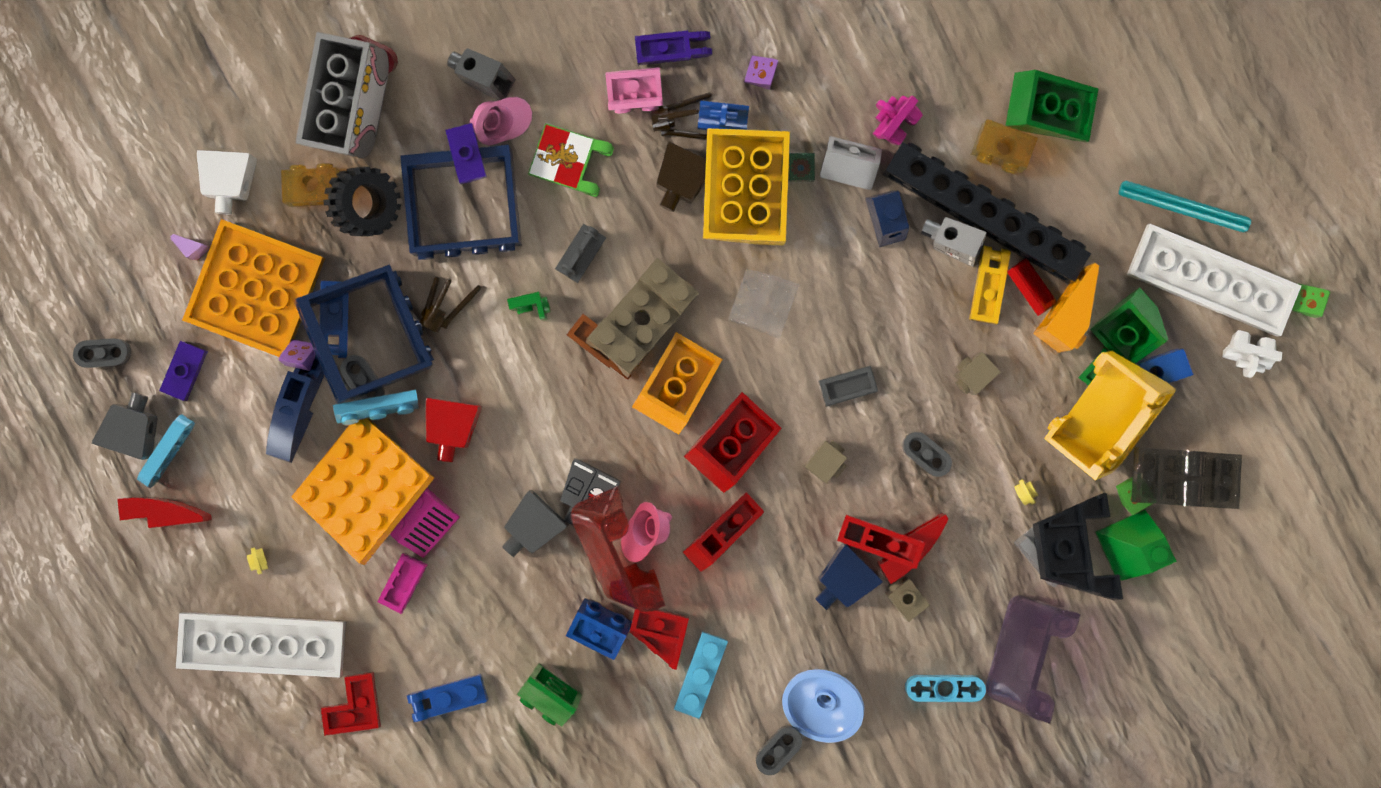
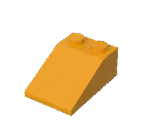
M1096 263L1083 267L1076 281L1066 287L1057 302L1033 332L1035 336L1058 353L1071 351L1074 348L1078 349L1087 338L1085 332L1090 325L1099 265Z
M676 332L632 407L673 432L680 434L723 359Z

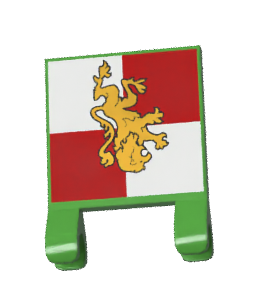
M545 123L528 175L597 197L600 192L598 185L583 180L593 151L610 157L613 154L614 147L609 142L593 139Z

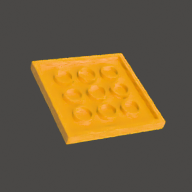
M221 219L182 321L280 357L291 340H294L301 323V318L295 307V299L313 292L325 258Z
M369 418L360 419L358 423L349 425L292 495V498L359 564L365 565L434 480V477Z

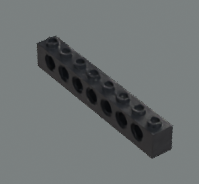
M902 142L883 173L885 177L966 225L987 232L986 236L1022 258L1028 259L1032 264L1066 284L1076 281L1091 255L1090 252L1085 250L1086 246L1074 239L1069 241L1062 236L1063 233L1059 229L1050 225L1048 227L1038 222L1039 218L1032 213L1020 212L1015 209L1016 205L1006 198L998 199L992 195V190L982 184L976 186L968 181L969 177L958 170L953 172L944 167L946 164L939 158L934 156L929 158L922 154V149L910 142L908 144ZM912 164H919L923 168L924 173L922 176H915L911 172ZM935 178H942L946 181V190L936 188L934 184ZM964 191L969 195V204H963L959 201L958 192ZM983 205H988L992 208V218H987L982 214L981 208ZM1006 219H1012L1016 223L1015 232L1006 229ZM1031 232L1039 236L1040 242L1038 246H1034L1029 242L1028 237ZM1054 246L1062 250L1063 257L1061 260L1053 256L1052 249Z

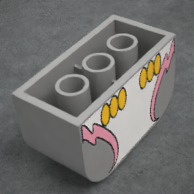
M320 32L316 33L296 144L358 158H366L370 154L377 136L388 80L389 63L385 50L368 42Z

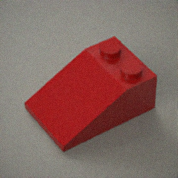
M741 392L703 433L684 457L717 488L725 493L740 480L782 428L749 397Z

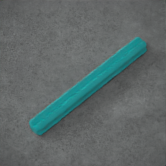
M1123 181L1119 187L1118 194L1120 196L1239 232L1248 231L1251 225L1249 217L1136 183Z

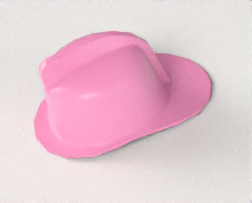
M519 97L487 101L476 108L473 117L470 118V123L473 124L476 137L482 144L488 146L495 145L522 135L532 121V110L530 105Z
M641 503L622 533L621 546L624 556L629 561L639 562L649 554L654 546L664 543L670 533L672 515L656 509L652 503Z

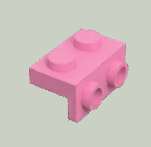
M660 67L606 72L609 110H615V113L621 114L630 112L631 108L653 111L657 110L658 106L663 105Z

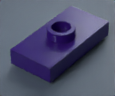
M469 123L445 130L459 183L465 184L487 178L473 124Z
M180 341L159 391L182 401H188L208 351Z

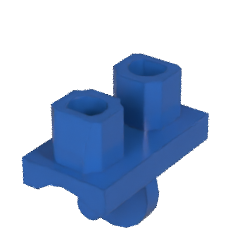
M700 101L698 129L747 130L749 106Z

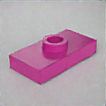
M403 552L377 602L403 614L428 564Z

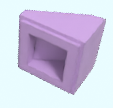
M175 234L170 236L184 256L197 261L210 249L209 246Z

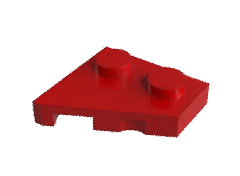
M636 604L630 633L639 641H642L654 654L662 658L672 669L677 670L689 617Z

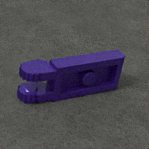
M687 30L635 36L637 64L639 66L710 57L713 55L711 48L690 49V41H706L711 38L710 31L689 32Z

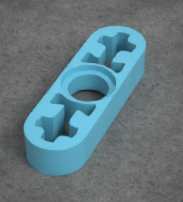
M183 414L173 421L138 474L137 480L151 488L159 481L191 433L195 422Z
M913 675L907 679L905 691L912 700L917 702H977L985 696L986 686L980 678L974 675ZM917 681H920V684L924 687H931L929 681H933L932 691L934 695L930 696L931 692L929 690H920V695H916L914 690H911V687L916 686ZM943 681H949L953 686L952 692L947 696H942L938 692V686ZM957 681H960L962 687H969L971 682L974 681L979 690H975L974 695H971L967 690H960L961 696H957L959 692Z

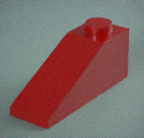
M747 492L744 493L703 531L683 553L702 572L711 566L764 513L763 509Z
M849 515L845 516L837 541L914 569H917L925 546V542Z

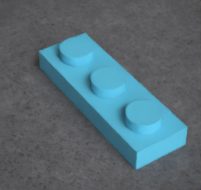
M416 390L335 404L333 409L337 424L352 425L365 418L379 420L392 413H398L399 415L410 414L414 409H419Z
M702 631L674 710L700 719L728 640Z

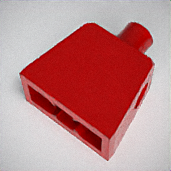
M426 398V441L439 444L438 461L453 463L455 447H469L482 406Z

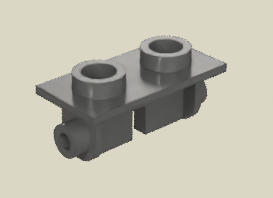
M583 223L555 270L578 283L606 240V237L593 227Z

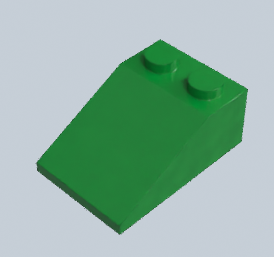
M1039 70L1015 72L1005 126L1028 133L1089 142L1099 89Z
M539 663L517 693L521 697L520 702L524 706L532 710L535 707L543 713L542 718L554 726L557 723L561 727L575 713L582 698L580 692Z

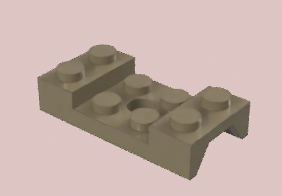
M656 258L633 288L588 336L586 343L601 351L628 378L697 298L699 292L659 258ZM639 312H644L649 316L650 322L647 325L641 326L635 322L634 316Z

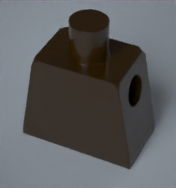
M668 142L656 183L657 188L665 192L660 203L662 208L674 212L680 199L690 204L693 202L705 185V158L672 142Z

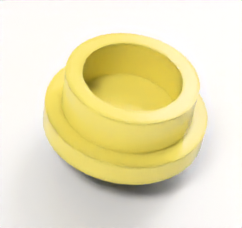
M1024 479L1019 480L1020 484L1014 486L1022 503L1024 505L1029 503L1035 504L1034 498L1038 496V493L1031 481L1026 483Z
M255 547L251 548L252 554L247 555L251 571L257 570L258 575L262 574L263 570L268 569L263 548L257 550Z

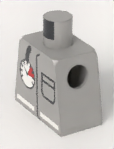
M947 217L944 218L942 225L927 219L921 232L922 235L934 240L935 250L974 267L985 243L987 233ZM948 235H952L955 237V239L948 240L945 237Z

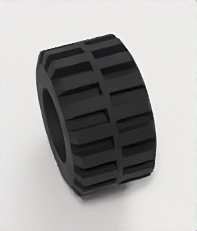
M356 167L349 168L347 171H340L337 173V178H332L329 181L332 187L326 188L324 194L328 195V199L323 200L324 206L328 205L329 210L325 211L327 217H333L331 224L334 227H340V232L350 236L380 235L384 233L383 230H389L393 226L390 221L397 220L398 215L395 212L396 210H401V204H397V199L401 198L400 192L395 193L394 189L397 185L395 181H388L390 176L387 173H381V170L377 168ZM359 186L366 188L372 198L371 211L364 218L356 213L352 203L353 194Z

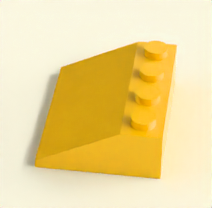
M707 128L703 239L784 246L786 242L790 132Z

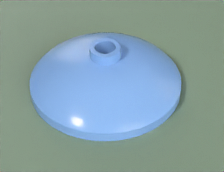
M814 669L797 674L787 684L782 698L784 714L789 723L802 735L819 742L833 743L850 738L858 731L864 718V702L857 688L843 676L828 670Z

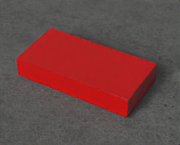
M1023 259L1007 271L1037 316L1046 312L1057 302L1028 259Z

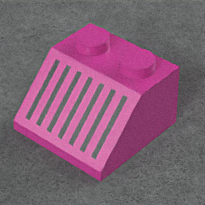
M426 488L389 535L406 548L424 558L460 516L431 490Z

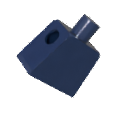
M888 191L865 198L879 247L906 240L909 224L899 191Z
M842 543L818 577L826 588L815 599L826 610L838 599L848 608L878 587L883 581L846 544Z

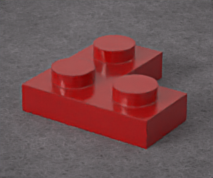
M374 672L344 677L348 703L323 706L321 708L324 736L377 729L381 726Z

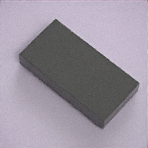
M871 366L818 381L825 407L879 392Z

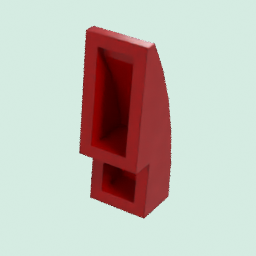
M157 497L117 499L120 521L147 517L148 528L212 520L211 514L180 501Z
M940 513L904 534L910 538L925 542L920 561L932 549L949 520L946 514ZM886 558L877 562L884 577L890 584L913 569Z

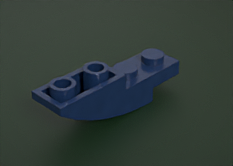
M316 355L310 371L295 368L294 372L288 371L270 423L266 454L290 463L293 462L313 416V412L310 411L311 405L325 376Z

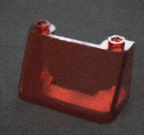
M618 486L576 504L571 511L572 523L606 597L642 612H651L666 606L655 570L643 571L638 567L637 563L623 567L613 545V541L625 536L629 529L628 519L623 508V497Z

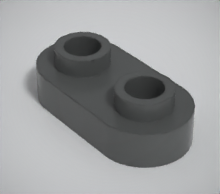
M116 338L81 341L73 350L74 361L77 365L84 368L121 366L127 363L131 357L129 344L124 340ZM117 348L121 350L119 357H116L114 354ZM90 350L94 352V356L92 359L88 358V352Z
M348 356L341 364V374L350 389L379 379L368 361L361 356ZM356 364L361 368L358 374H354L352 371L353 366ZM384 387L375 390L373 397L384 396ZM365 394L363 396L358 397L357 399L362 400L373 397H369L367 394Z
M912 432L905 436L902 442L903 452L928 474L941 477L950 471L952 466L950 455L921 432ZM915 440L920 443V448L917 451L911 448V443ZM934 458L941 460V465L938 468H934L932 465Z
M788 725L779 728L756 754V765L759 771L765 775L777 774L800 750L802 746L800 732L793 726ZM791 735L793 740L787 744L783 742V737ZM767 755H772L774 761L768 764L764 761V758Z

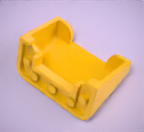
M1113 351L1102 352L1095 359L1093 365L1095 366L1094 373L1096 376L1069 414L1062 418L1057 416L1051 421L1047 428L1050 431L1044 438L1094 480L1113 473L1123 463L1176 391L1166 381Z

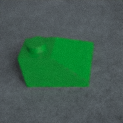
M1140 287L1120 301L1090 329L1109 351H1115L1134 364L1168 341L1158 307Z
M1144 509L1095 531L1114 575L1120 574V581L1150 574L1177 562L1165 535Z

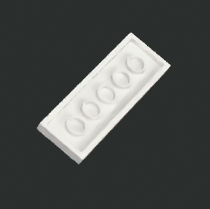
M1152 224L1146 226L1127 272V275L1276 337L1282 335L1301 288V285Z
M182 612L179 613L176 668L340 678L343 675L346 621Z

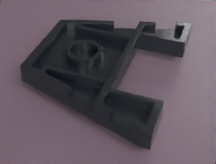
M1107 493L1096 495L1033 524L1040 579L1113 601L1123 599L1120 574L1094 576L1086 520L1111 517Z

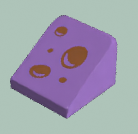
M752 56L744 82L770 90L778 60Z
M292 339L280 355L278 361L288 367L310 371L316 354L311 343Z

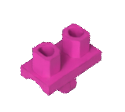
M892 96L888 102L879 100L876 103V107L880 112L875 118L880 124L872 134L878 139H886L894 145H900L906 138L907 133L899 125L903 120L909 125H915L923 116L916 106L918 100L914 96L909 98L901 96L899 100Z

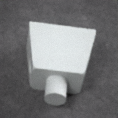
M197 150L201 194L208 198L216 199V214L232 215L233 200L248 199L257 158L249 153Z

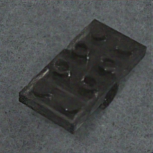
M1134 447L1131 502L1239 509L1242 455Z

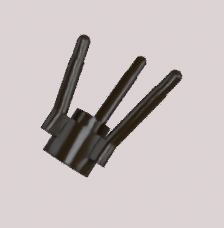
M708 92L674 104L659 106V109L651 111L654 132L661 131L662 136L672 135L707 140V134L670 129V127H675V118L699 113L698 109L674 112L675 109L712 97V94Z
M435 277L426 305L420 314L422 318L419 323L436 333L440 331L441 327L447 329L450 322L481 290L480 285H477L445 318L446 312L440 309V305L452 281L449 278L446 280L435 304L432 305L440 280L439 277Z

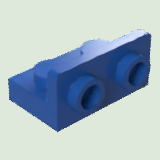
M585 598L566 636L615 660L628 635L632 621L622 614L614 613L602 607L596 601Z

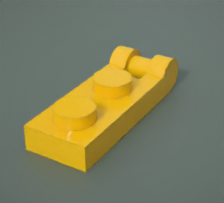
M983 245L980 252V263L969 320L998 324L1011 254L1010 250L1001 249V251L992 250L990 246ZM990 260L998 262V269L989 267Z

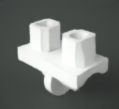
M1238 330L1232 335L1230 344L1223 350L1222 357L1237 361L1236 366L1243 368V376L1252 378L1255 372L1264 373L1265 369L1270 370L1276 361L1280 362L1282 360V352L1276 351L1275 339L1260 338L1256 346L1250 344L1251 335L1249 332Z

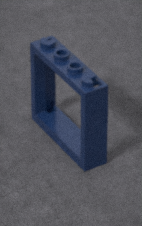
M510 145L480 147L479 149L483 163L504 161L511 237L424 246L421 244L415 170L455 166L451 150L400 155L410 254L418 256V260L434 259V254L445 253V257H459L461 252L472 251L473 255L487 254L488 249L499 248V252L515 251V246H522L513 151Z
M390 264L295 299V307L337 404L345 403L429 370L433 365L432 350L429 345L425 346L421 338L424 335L423 329L418 320L414 321L410 312L413 310L411 301L407 295L403 296L399 287L402 286L400 276L398 277L396 271H392ZM383 281L418 364L347 391L312 307Z

